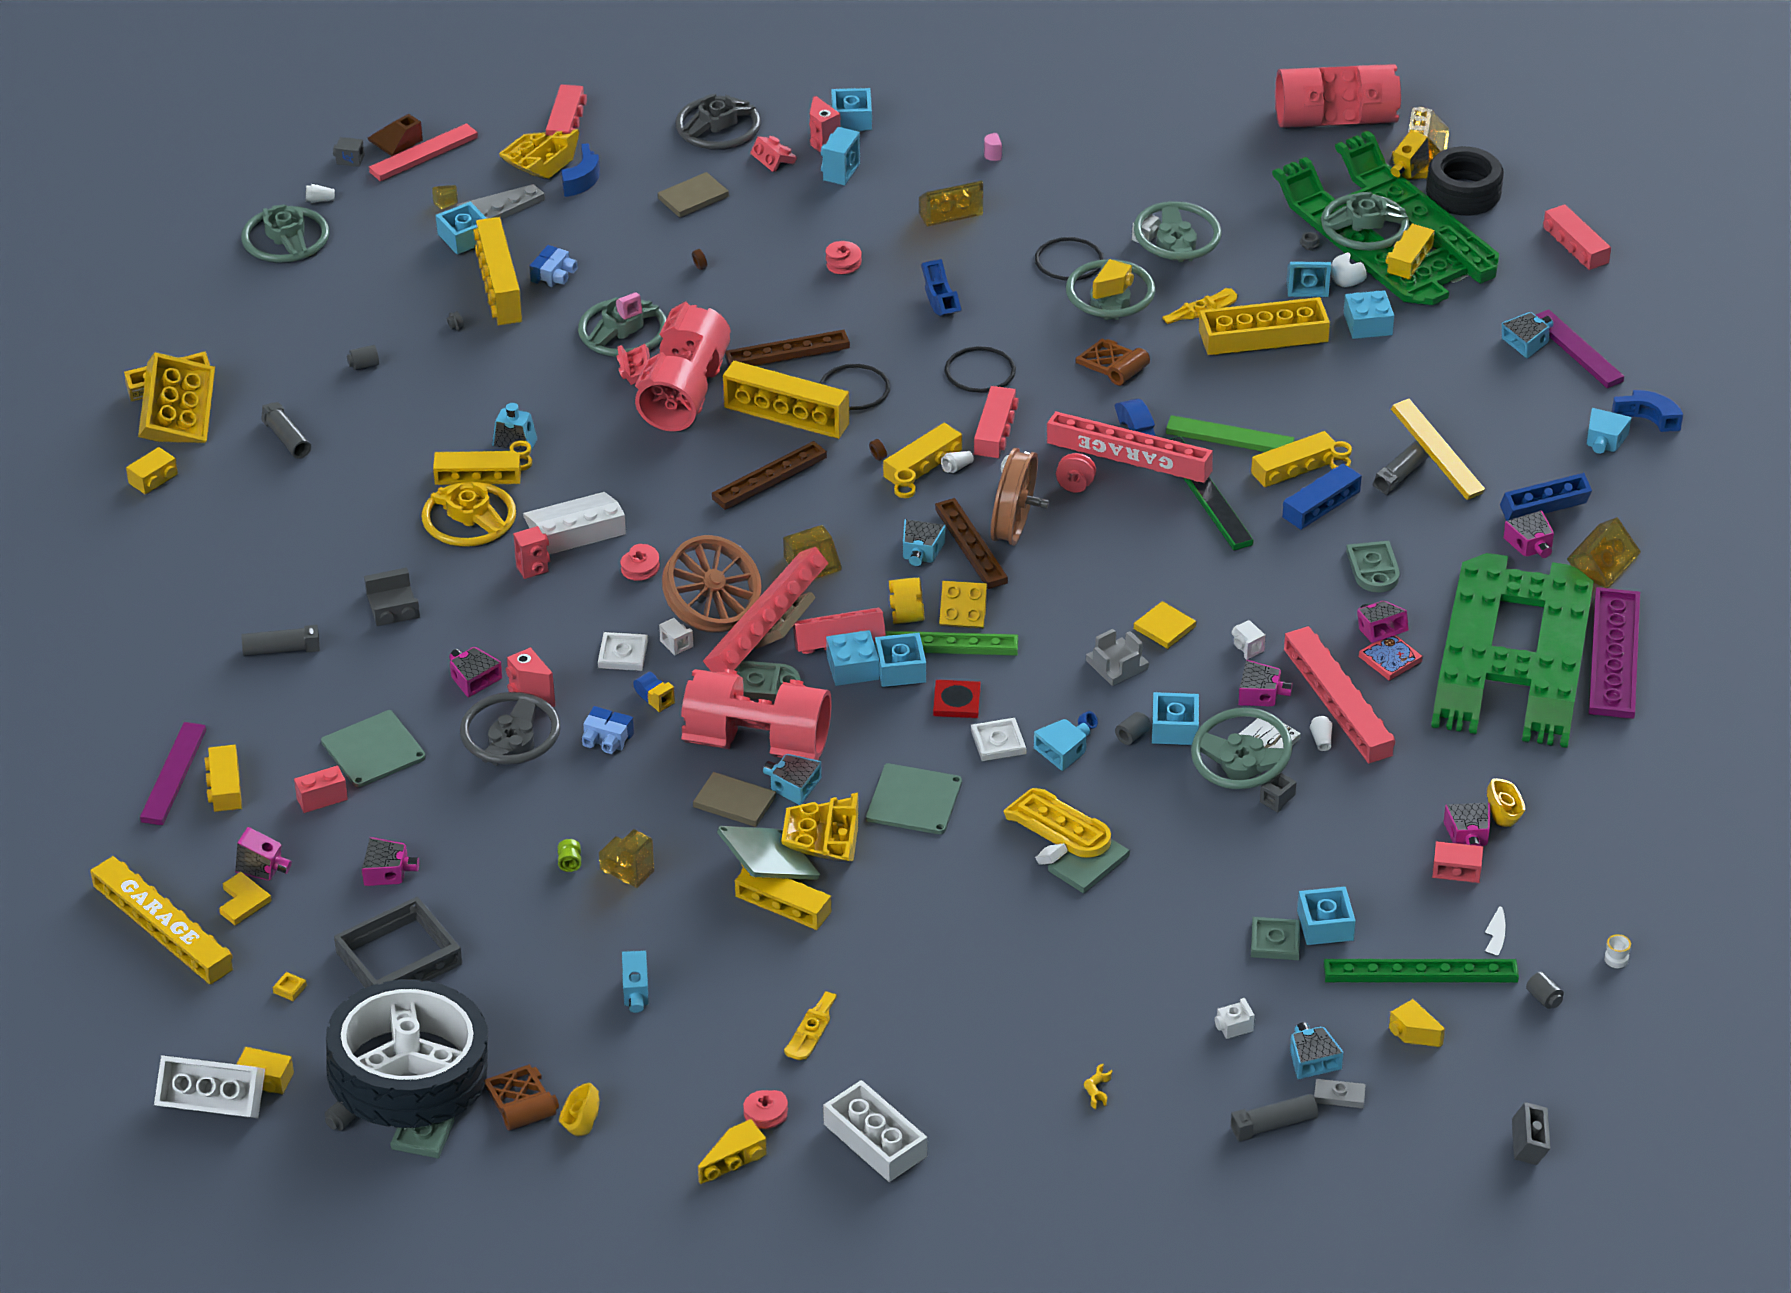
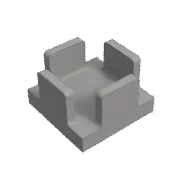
M1114 629L1097 636L1095 648H1093L1092 652L1086 654V661L1112 686L1147 670L1149 667V662L1142 656L1143 644L1131 631L1126 633L1125 639L1121 637L1116 640V631Z

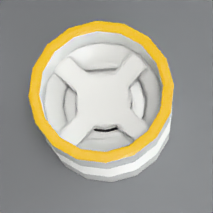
M1616 934L1610 936L1607 940L1605 962L1613 968L1625 967L1629 960L1631 942L1624 935Z

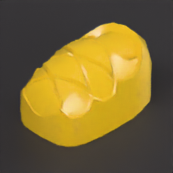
M1497 778L1491 780L1487 787V797L1492 817L1497 825L1511 827L1518 822L1525 812L1524 801L1517 787L1512 782Z
M585 1083L576 1087L568 1096L560 1113L559 1122L568 1132L575 1136H583L590 1133L594 1120L598 1115L599 1091L593 1084Z

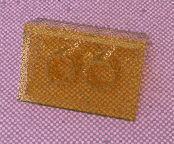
M1425 107L1412 108L1408 133L1414 130L1428 136L1429 158H1434L1439 152L1447 149L1449 128L1432 109Z
M983 181L922 194L919 197V214L926 226L983 215Z
M1616 517L1600 523L1572 552L1567 560L1572 567L1582 571L1595 584L1609 588L1641 551L1619 518Z

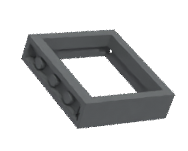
M418 897L384 911L334 936L336 953L365 988L377 983L383 984L386 981L399 979L429 981L462 965L460 946ZM417 920L440 947V950L375 980L352 950Z

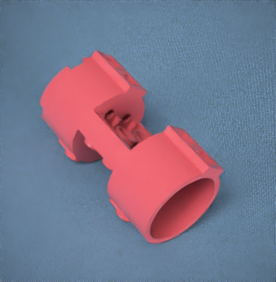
M1395 64L1278 69L1274 91L1275 110L1280 128L1397 123L1399 114H1396V111L1401 108L1400 78L1394 72L1397 71V66Z
M686 301L671 309L659 334L663 338L660 344V353L646 361L635 384V387L638 389L635 397L636 408L641 417L650 425L664 431H681L688 428L694 422L696 415L702 411V405L708 390L707 378H713L719 373V368L723 361L722 358L730 343V327L718 312L711 308L708 310L697 308V305H689Z
M695 669L692 671L694 679L687 682L682 704L681 717H684V721H686V726H682L681 739L684 742L730 750V745L734 740L738 727L742 726L770 731V754L773 757L783 758L784 755L791 754L819 761V757L826 744L831 719L832 700L829 690L806 687L803 685V681L790 679V683L783 682L780 686L774 704H772V701L759 699L757 703L744 696L743 678L737 675L735 670L724 669V672H711Z

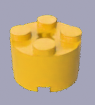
M920 577L889 580L890 593H894V595H890L891 608L896 610L892 611L893 624L925 620Z

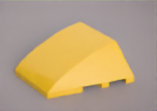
M572 130L570 134H563L562 131H557L549 136H546L545 132L523 134L501 151L499 155L517 169L537 177L549 179L573 160L579 130Z
M858 792L852 793L850 798L837 800V797H834L827 803L817 804L816 802L786 808L781 839L782 844L807 855L838 861H854L858 832Z

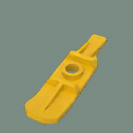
M1225 288L1215 295H1207L1195 302L1184 303L1178 310L1162 316V319L1167 324L1182 319H1195L1199 317L1200 310L1230 306L1237 301L1238 295L1232 288Z
M825 991L818 1004L807 1011L791 1041L784 1049L787 1057L803 1060L807 1059L812 1053L830 1021L829 1010L837 994Z

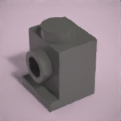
M1280 773L1271 781L1261 785L1260 802L1278 813L1281 811V807L1295 796L1296 781Z

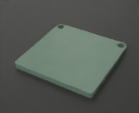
M392 710L384 711L321 738L322 745L357 788L422 762L426 758L423 749Z
M887 763L884 765L866 815V820L872 823L943 834L946 831L962 784V778L958 775Z
M719 826L717 830L719 836L753 877L817 880L820 876V873L804 853L790 849L782 844V829Z

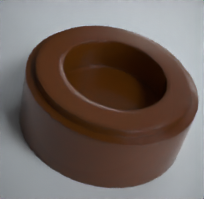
M702 250L692 251V259L696 267L700 270L706 268L708 264Z
M879 439L869 443L870 451L876 460L881 461L887 457V451Z

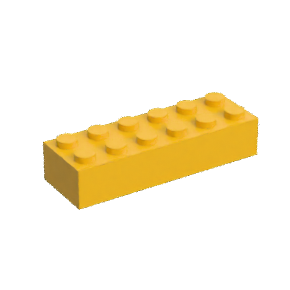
M500 217L476 220L477 228L473 229L474 239L477 244L475 245L476 257H478L479 269H481L488 303L492 305V318L496 317L498 325L522 322L520 289Z
M1320 297L1200 310L1199 332L1207 355L1318 344L1329 341L1330 321Z
M734 360L723 374L724 408L840 439L849 425V391Z

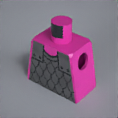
M1542 510L1505 521L1503 538L1523 556L1528 557L1534 554H1539L1541 558L1550 556L1554 532Z
M1380 601L1371 605L1363 604L1357 611L1359 629L1371 643L1409 631L1407 610L1387 601Z
M472 647L465 652L455 649L450 653L452 679L468 698L502 679L501 662L479 648Z
M1246 660L1239 688L1238 705L1274 706L1277 695L1291 696L1292 683L1280 681L1281 670L1279 668Z
M1490 803L1445 805L1444 824L1453 843L1474 846H1486L1488 844Z
M247 827L237 843L235 872H242L245 875L268 881L272 879L276 871L287 874L292 861L281 857L282 845L279 842Z
M370 837L362 867L364 886L400 884L403 882L405 871L418 872L419 857H407V848L404 843Z

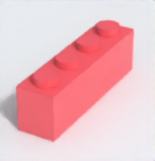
M560 84L546 127V136L553 135L557 131H562L563 134H570L572 130L579 128V117L583 116V106H586L587 95L584 94L583 86Z
M1564 204L1545 211L1544 229L1588 270L1609 263L1611 246L1569 207Z
M990 387L974 437V455L999 458L1001 450H1005L1007 440L1005 437L1010 435V423L1013 424L1014 410L1017 411L1019 398H1016V389Z
M879 607L798 620L793 625L795 647L799 652L802 651L803 654L813 653L815 649L819 648L826 650V636L870 630L874 643L875 637L886 636L883 611Z

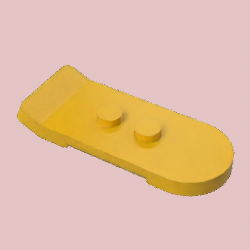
M1031 788L1003 811L1007 820L1016 821L1054 844L1064 843L1068 852L1079 857L1090 858L1099 856L1106 852L1111 845V831L1105 823L1081 813L1058 800L1055 795L1044 789Z

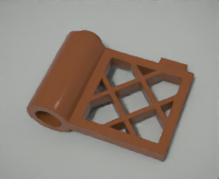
M1101 339L1077 356L1076 363L1107 375L1114 384L1120 386L1149 365L1150 358L1148 352L1142 348L1130 350L1118 345L1113 340ZM1123 354V356L1114 357L1113 355ZM1111 355V357L1099 359V357ZM1104 364H1111L1108 367L1102 366Z
M530 1064L484 1080L486 1082L485 1087L499 1109L508 1131L556 1115V1109H559L557 1097L551 1095L548 1091L546 1092L539 1081L542 1079L537 1067L532 1068ZM527 1074L529 1076L527 1081L517 1080L518 1077ZM500 1083L506 1084L503 1089L493 1087ZM512 1086L522 1088L520 1092L509 1091ZM528 1089L538 1091V1093L533 1095L525 1094ZM505 1097L514 1099L512 1102L502 1103Z

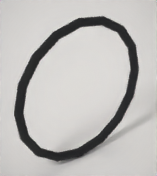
M1060 237L1049 240L1041 245L1035 254V264L1041 272L1051 278L1067 281L1069 276L1064 277L1052 274L1044 269L1039 262L1040 253L1050 244L1061 241L1084 243L1095 249L1099 255V260H1103V253L1098 246L1088 240L1077 237ZM1100 268L1094 269L1088 274L1081 275L1077 280L1085 279L1092 276L1093 274L1097 273L1100 270Z
M975 346L964 348L954 353L946 361L944 371L948 380L956 387L969 392H989L990 387L983 389L970 388L959 384L951 377L949 372L950 363L957 356L965 352L976 350L991 351L1009 361L1012 368L1011 374L1005 382L996 387L1008 385L1014 378L1016 370L1012 358L1003 351L992 347Z
M845 364L835 367L824 374L819 383L824 384L827 377L846 368H863L879 374L886 384L883 396L875 402L863 406H849V410H864L874 407L885 400L890 391V382L885 374L873 366L864 364Z

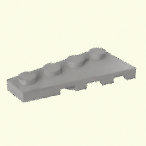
M532 184L457 204V207L472 202L487 219L500 217L502 220L545 200V193Z

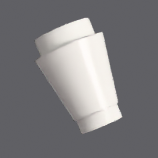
M311 184V186L306 185V201L311 203L334 201V189Z
M970 451L946 453L941 459V465L945 472L955 473L973 463L974 457Z
M1325 716L1315 717L1311 721L1310 730L1318 750L1327 751L1331 748L1332 722Z

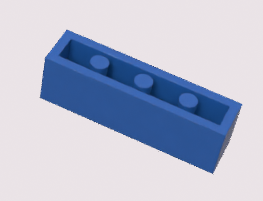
M1342 463L1324 476L1317 478L1313 483L1303 487L1291 497L1286 498L1283 501L1282 517L1302 530L1358 494L1361 490L1362 475Z
M1585 473L1505 492L1500 507L1506 521L1541 510L1545 514L1587 503L1592 489Z

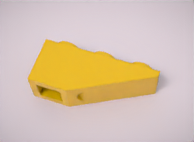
M752 1119L729 1128L698 1165L700 1185L714 1180L725 1173L737 1170L739 1167L759 1160L766 1155V1138Z

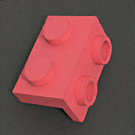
M758 136L751 150V155L773 172H776L780 162L794 164L797 159L791 153L790 148L779 143L780 140L773 136H769V138Z
M645 344L629 352H626L622 345L617 347L618 355L616 357L620 364L619 373L623 379H627L630 385L637 382L646 361L650 359L649 349Z

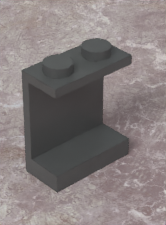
M407 567L364 576L366 595L376 626L420 618L418 599H414Z

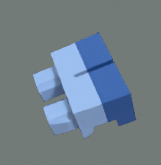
M547 245L529 265L530 282L538 284L543 280L550 287H553L556 283L564 285L568 280V272L573 274L576 272L577 260L569 258V251Z
M593 706L583 723L584 734L582 736V744L588 748L594 747L595 744H600L602 750L609 754H612L616 749L622 751L625 740L627 738L631 739L634 734L633 717L617 712L612 713L610 710Z

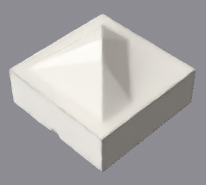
M1064 843L1045 847L1035 859L1041 865L1052 864L1067 853L1068 849Z

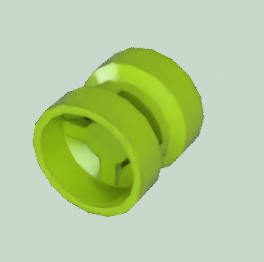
M565 839L558 844V867L561 870L573 872L580 868L581 845L578 841Z

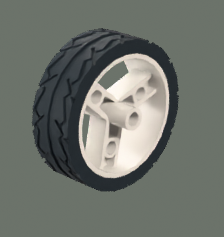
M411 979L386 981L383 984L377 983L359 990L348 997L347 1001L344 1000L333 1012L328 1022L330 1027H327L326 1033L327 1080L330 1090L339 1103L343 1102L341 1104L357 1117L373 1124L388 1127L392 1125L395 1128L429 1126L432 1123L438 1124L454 1118L466 1110L468 1105L471 1106L481 1095L486 1084L484 1079H487L488 1027L482 1012L476 1004L464 994H459L457 990L440 983L425 980L424 982ZM420 1031L440 1036L453 1043L459 1050L420 1039ZM392 1032L391 1042L358 1058L353 1055L362 1044L370 1039Z

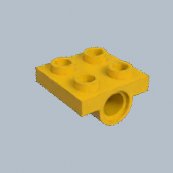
M942 581L939 625L984 629L987 583Z

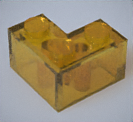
M635 829L624 839L615 836L599 852L600 869L622 880L624 883L638 888L654 872L652 838Z

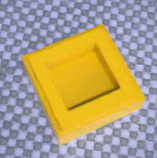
M285 972L273 986V993L294 1001L306 988L307 982L303 978Z

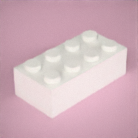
M161 1055L154 1105L258 1118L265 1069Z
M862 1080L823 1105L824 1125L888 1182H891L927 1157V1136Z

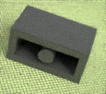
M1524 1102L1512 1117L1515 1160L1538 1165L1550 1150L1548 1108Z

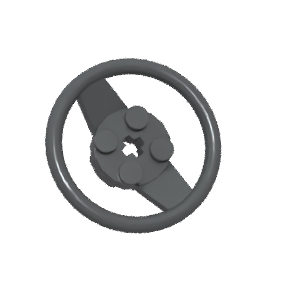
M711 94L683 107L678 113L675 123L679 135L692 145L706 149H728L742 145L752 139L760 128L761 120L755 106L750 105L747 100L743 101L728 95L716 96V94ZM698 108L699 112L684 127L683 121L686 115ZM751 115L753 119V125L750 130L738 138L719 142L697 138L709 128L712 132H719L723 128L737 124V116Z
M505 692L488 696L474 704L462 718L460 736L468 751L482 759L483 762H491L496 766L499 764L509 765L528 762L543 755L555 744L561 726L556 710L542 698L522 692ZM518 701L510 716L501 715L498 721L489 728V746L482 750L475 745L469 734V726L475 715L484 708L496 703ZM539 707L545 711L551 720V732L548 738L534 749L533 721L536 709Z

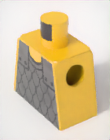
M1414 130L1407 134L1394 151V166L1391 168V173L1395 177L1403 175L1407 178H1413L1429 165L1428 136Z

